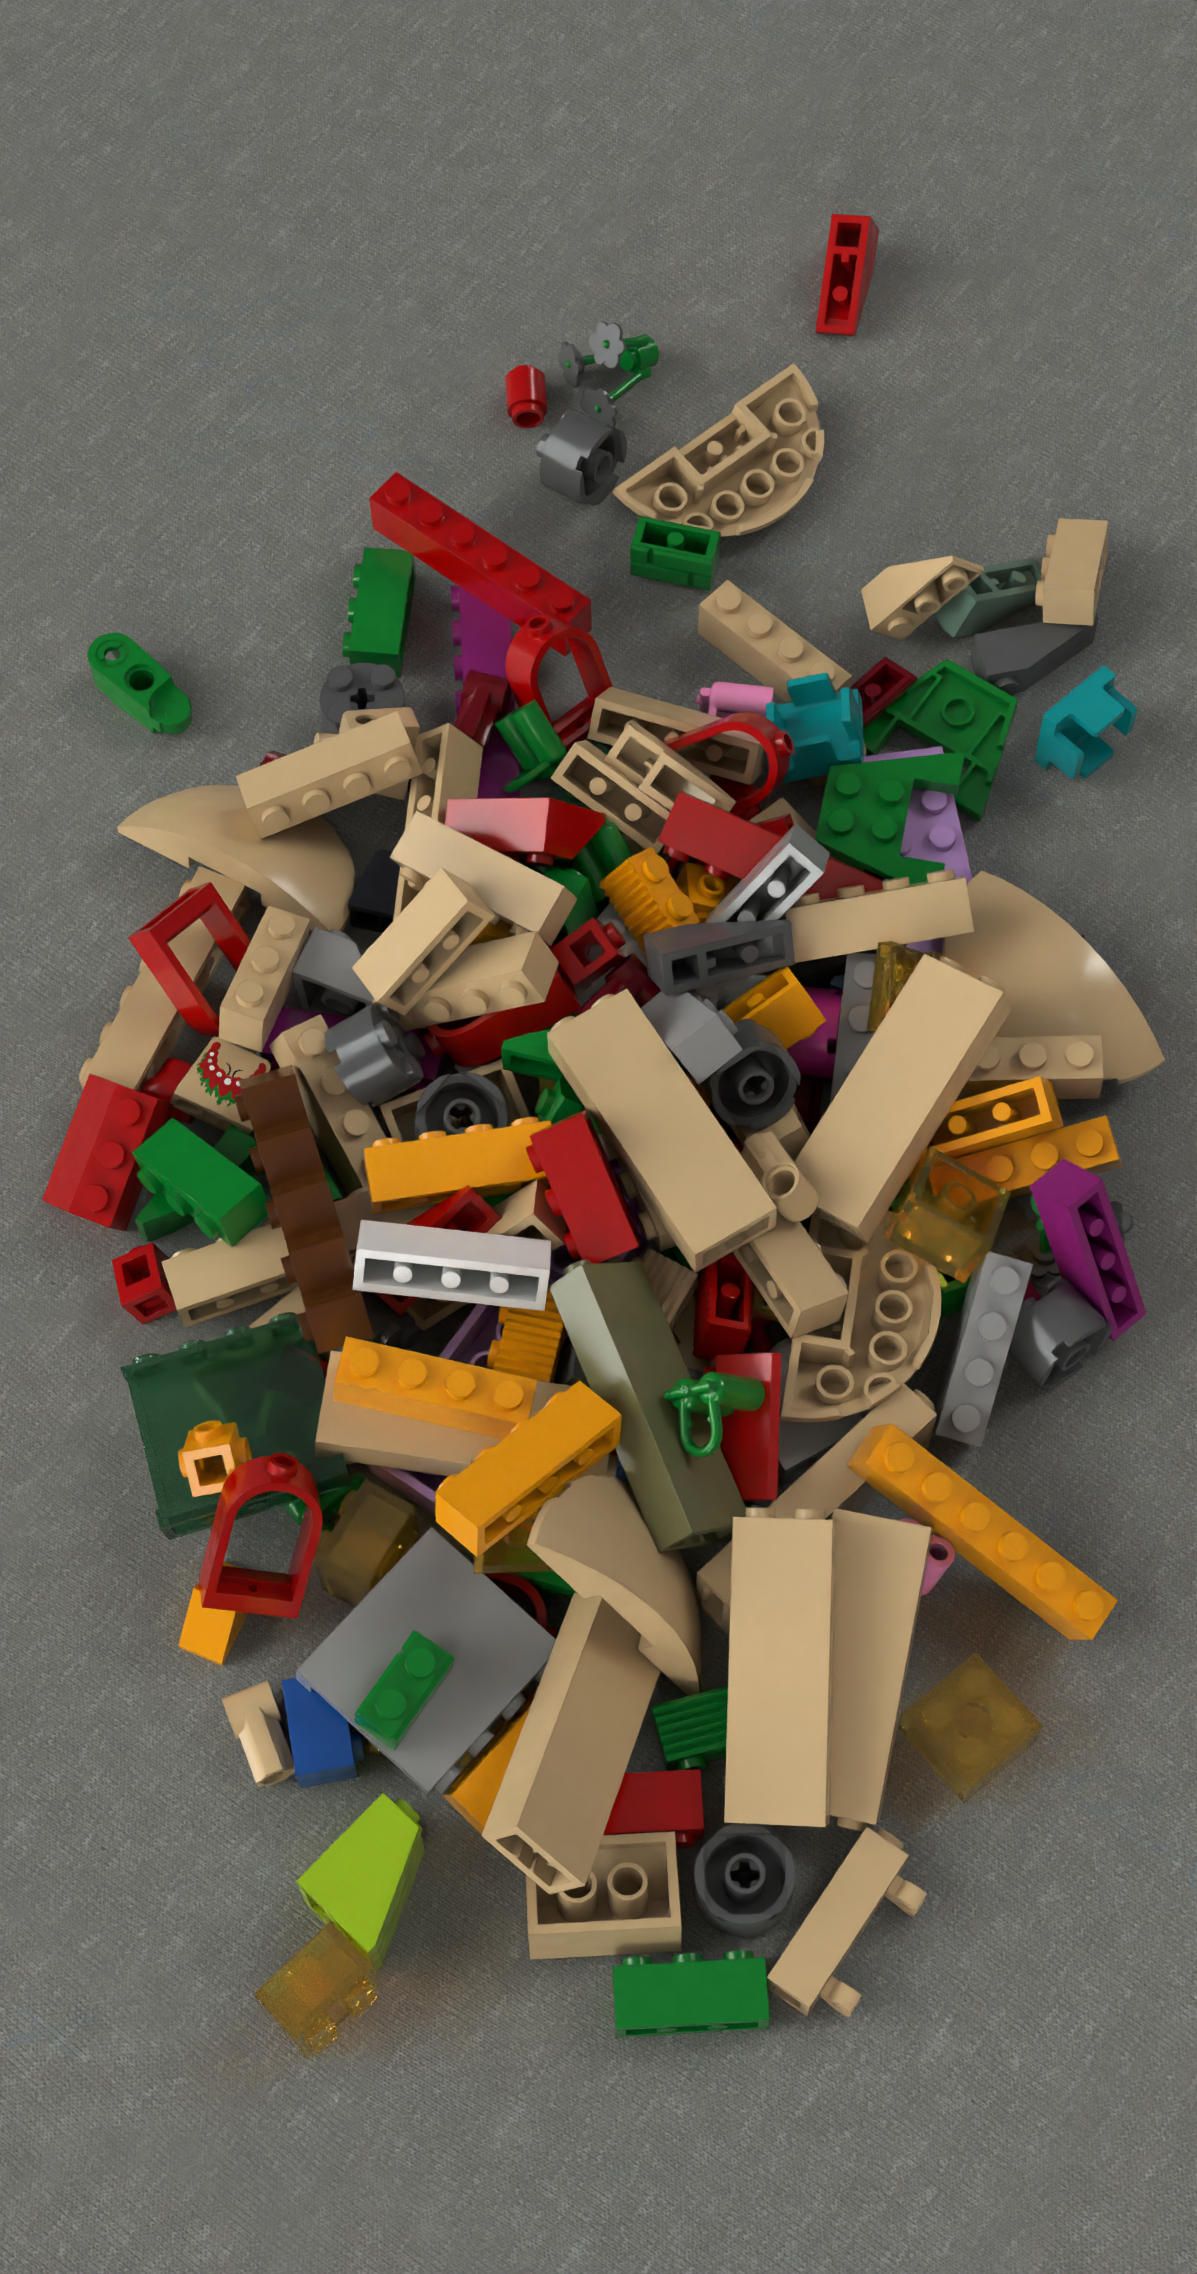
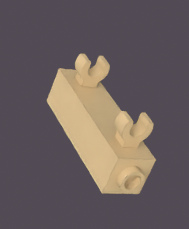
M868 1827L865 1828L767 1976V1989L804 2015L808 2016L820 1997L836 2011L849 2018L860 2002L859 1999L862 1995L847 1984L838 1981L833 1977L885 1897L912 1917H915L924 1903L927 1893L915 1884L899 1877L909 1857L907 1853L902 1851L904 1845L899 1839L882 1829H879L876 1833Z

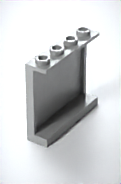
M431 1527L296 1670V1679L307 1690L311 1692L314 1689L417 1784L422 1789L421 1795L427 1799L434 1790L443 1795L461 1775L462 1772L456 1766L465 1756L470 1753L476 1758L493 1740L495 1735L489 1730L502 1716L509 1722L525 1705L528 1699L523 1693L535 1680L540 1683L556 1639ZM413 1630H415L451 1654L455 1661L452 1670L397 1749L393 1750L354 1722L355 1712L396 1654L401 1653V1647Z

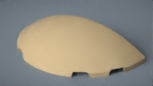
M794 363L737 402L731 414L678 450L675 446L614 488L613 494L640 516L721 532V537L745 535L775 523L793 510L804 498L813 484L818 463L821 462L823 456L824 429L820 430L816 413L818 401L810 384Z
M207 785L184 789L158 798L139 808L117 827L118 833L187 868H190L197 861L261 893V905L266 908L271 906L309 918L310 930L312 931L317 927L327 932L330 930L342 932L350 918L348 902L353 894L355 879L353 861L348 848L345 847L336 830L321 815L261 839L246 808L239 785Z
M980 871L968 882L967 890L974 932L943 937L942 957H947L957 962L964 968L966 974L976 979H979L980 976L989 977L1004 988V994L1011 1011L995 1037L1101 1035L1103 1080L1117 1079L1118 1084L1137 1079L1163 1064L1165 1058L1142 1012L1108 964L1079 933L1045 904L1002 878L985 871Z
M887 1210L868 1243L811 1214L808 1234L811 1238L817 1240L821 1246L824 1258L833 1271L844 1279L849 1295L838 1322L792 1339L780 1421L797 1423L833 1421L866 1409H871L901 1390L900 1384L902 1382L905 1384L915 1371L923 1365L935 1340L941 1316L942 1297L940 1280L935 1263H929L920 1245V1233L900 1211L894 1214Z
M591 1474L564 1483L566 1490L559 1497L548 1499L542 1506L531 1529L527 1546L580 1596L587 1598L600 1595L641 1634L638 1650L687 1696L698 1694L700 1692L702 1676L701 1620L694 1586L681 1550L658 1552L632 1488L627 1482L614 1476H594Z

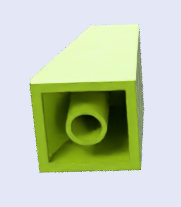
M384 1793L296 1881L305 1903L375 1972L384 1963L425 1852L421 1837L423 1829L417 1823L420 1820L419 1815L403 1799L398 1798L394 1803Z

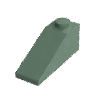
M1034 558L984 566V572L933 615L940 622L941 628L950 634L952 638L981 633L1035 603L1037 581L1041 580V565Z

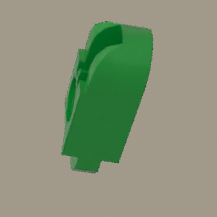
M113 632L103 634L92 642L87 656L94 683L101 692L154 734L156 733L155 729L161 734L163 732L178 734L187 730L193 719L190 698L173 683L172 676L134 640L124 634ZM111 651L116 660H106L105 655Z

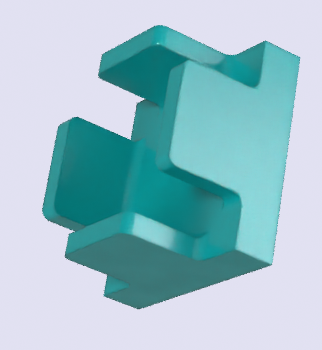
M1105 665L1101 666L1044 713L1034 761L1045 771L1055 765L1072 780L1078 775L1086 779L1113 757L1114 749L1103 741L1099 735L1111 725L1124 735L1133 730L1138 709L1114 688L1116 675Z
M821 673L787 681V690L793 702L776 705L775 702L766 703V718L772 721L781 731L786 730L794 745V754L790 756L789 768L782 783L827 775L830 766L864 762L862 698L858 689L851 690L850 687L841 688V692H837L829 674Z

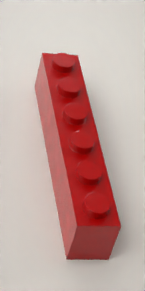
M395 472L369 498L374 530L521 628L531 617L545 614L560 617L587 633L592 630L591 599L398 472ZM567 638L551 646V648L565 657L571 652Z
M680 790L658 842L665 844L663 853L685 863L692 856L706 863L705 872L728 881L731 874L743 879L783 836ZM829 857L824 873L804 894L818 892L820 900L838 897L837 889L855 885H864L865 892L883 889V880ZM907 944L878 949L891 954L894 947L904 951Z

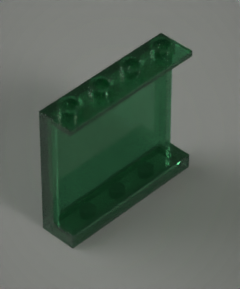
M286 1312L272 1317L268 1324L254 1328L249 1326L235 1327L226 1331L223 1334L224 1337L211 1341L191 1340L181 1344L177 1351L164 1355L156 1353L144 1354L133 1359L132 1364L120 1367L121 1373L129 1386L159 1508L155 1512L159 1528L168 1540L211 1528L213 1525L221 1492L193 1497L188 1477L184 1478L182 1476L178 1459V1451L183 1449L189 1430H193L195 1426L203 1422L212 1420L221 1421L222 1424L236 1422L240 1438L247 1437L249 1441L252 1459L271 1456L275 1453H285L293 1456L311 1472L316 1481L319 1495L354 1485L349 1463L343 1454L329 1458L315 1457V1440L326 1379L315 1341L313 1339L305 1342L296 1313ZM283 1491L264 1492L246 1501L238 1510L235 1520L295 1503L302 1499L294 1494Z

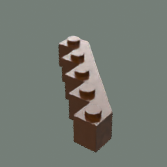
M292 1065L239 1080L242 1094L234 1096L241 1122L250 1120L253 1127L257 1147L250 1148L249 1151L256 1174L266 1173L273 1200L266 1202L265 1206L272 1229L282 1227L289 1256L282 1257L281 1262L288 1285L298 1283L306 1312L297 1314L305 1342L314 1339L318 1354L343 1347L346 1336L361 1340L373 1338L374 1334L361 1291L352 1290L354 1268Z

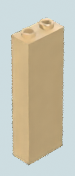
M926 954L923 955L795 1160V1164L816 1189L819 1196L818 1205L812 1214L868 1243L1010 1013L1011 1008L1004 994L1005 990L999 983L986 976H980L979 979H976L966 974L961 965L947 957H941L940 960H937Z
M628 989L616 995L607 994L601 997L592 1005L591 1009L576 1017L568 1016L561 1019L552 1027L551 1031L547 1032L549 1054L695 1273L776 1227L777 1207Z
M331 1350L315 1440V1457L450 1476L452 1474L458 1475L471 1465L484 1448L488 1446L494 1447L503 1440L334 1401V1380L342 1352ZM537 1381L530 1418L542 1410L554 1394L559 1391L565 1392L571 1386ZM608 1453L579 1477L591 1474L594 1476L616 1477L618 1455Z
M902 1382L900 1384L901 1390L869 1412L767 1508L776 1509L775 1518L795 1519V1509L825 1510V1520H832L834 1508L859 1513L880 1492L846 1466L872 1427L893 1423L923 1448L927 1449L937 1414L934 1412V1405L930 1399L917 1389L912 1391ZM732 1541L697 1572L695 1590L698 1606L727 1635L730 1634Z
M746 1508V1517H733L724 1822L826 1827L830 1824L837 1521L825 1520V1510L795 1509V1519L775 1518V1508Z
M834 1508L832 1520L837 1521L830 1815L838 1817L837 1825L840 1827L864 1831L867 1823L876 1825L880 1820L934 1528Z
M577 1592L573 1594L481 1835L549 1895L586 1885L661 1671L638 1650L641 1634L600 1595L583 1598Z

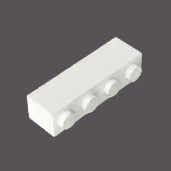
M361 1220L352 1290L545 1311L550 1274L551 1240Z

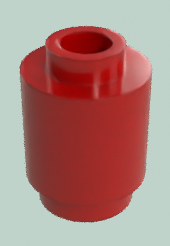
M531 365L517 366L505 377L507 412L512 418L514 425L520 428H533L539 426L544 421V416L547 413L545 375L541 370Z

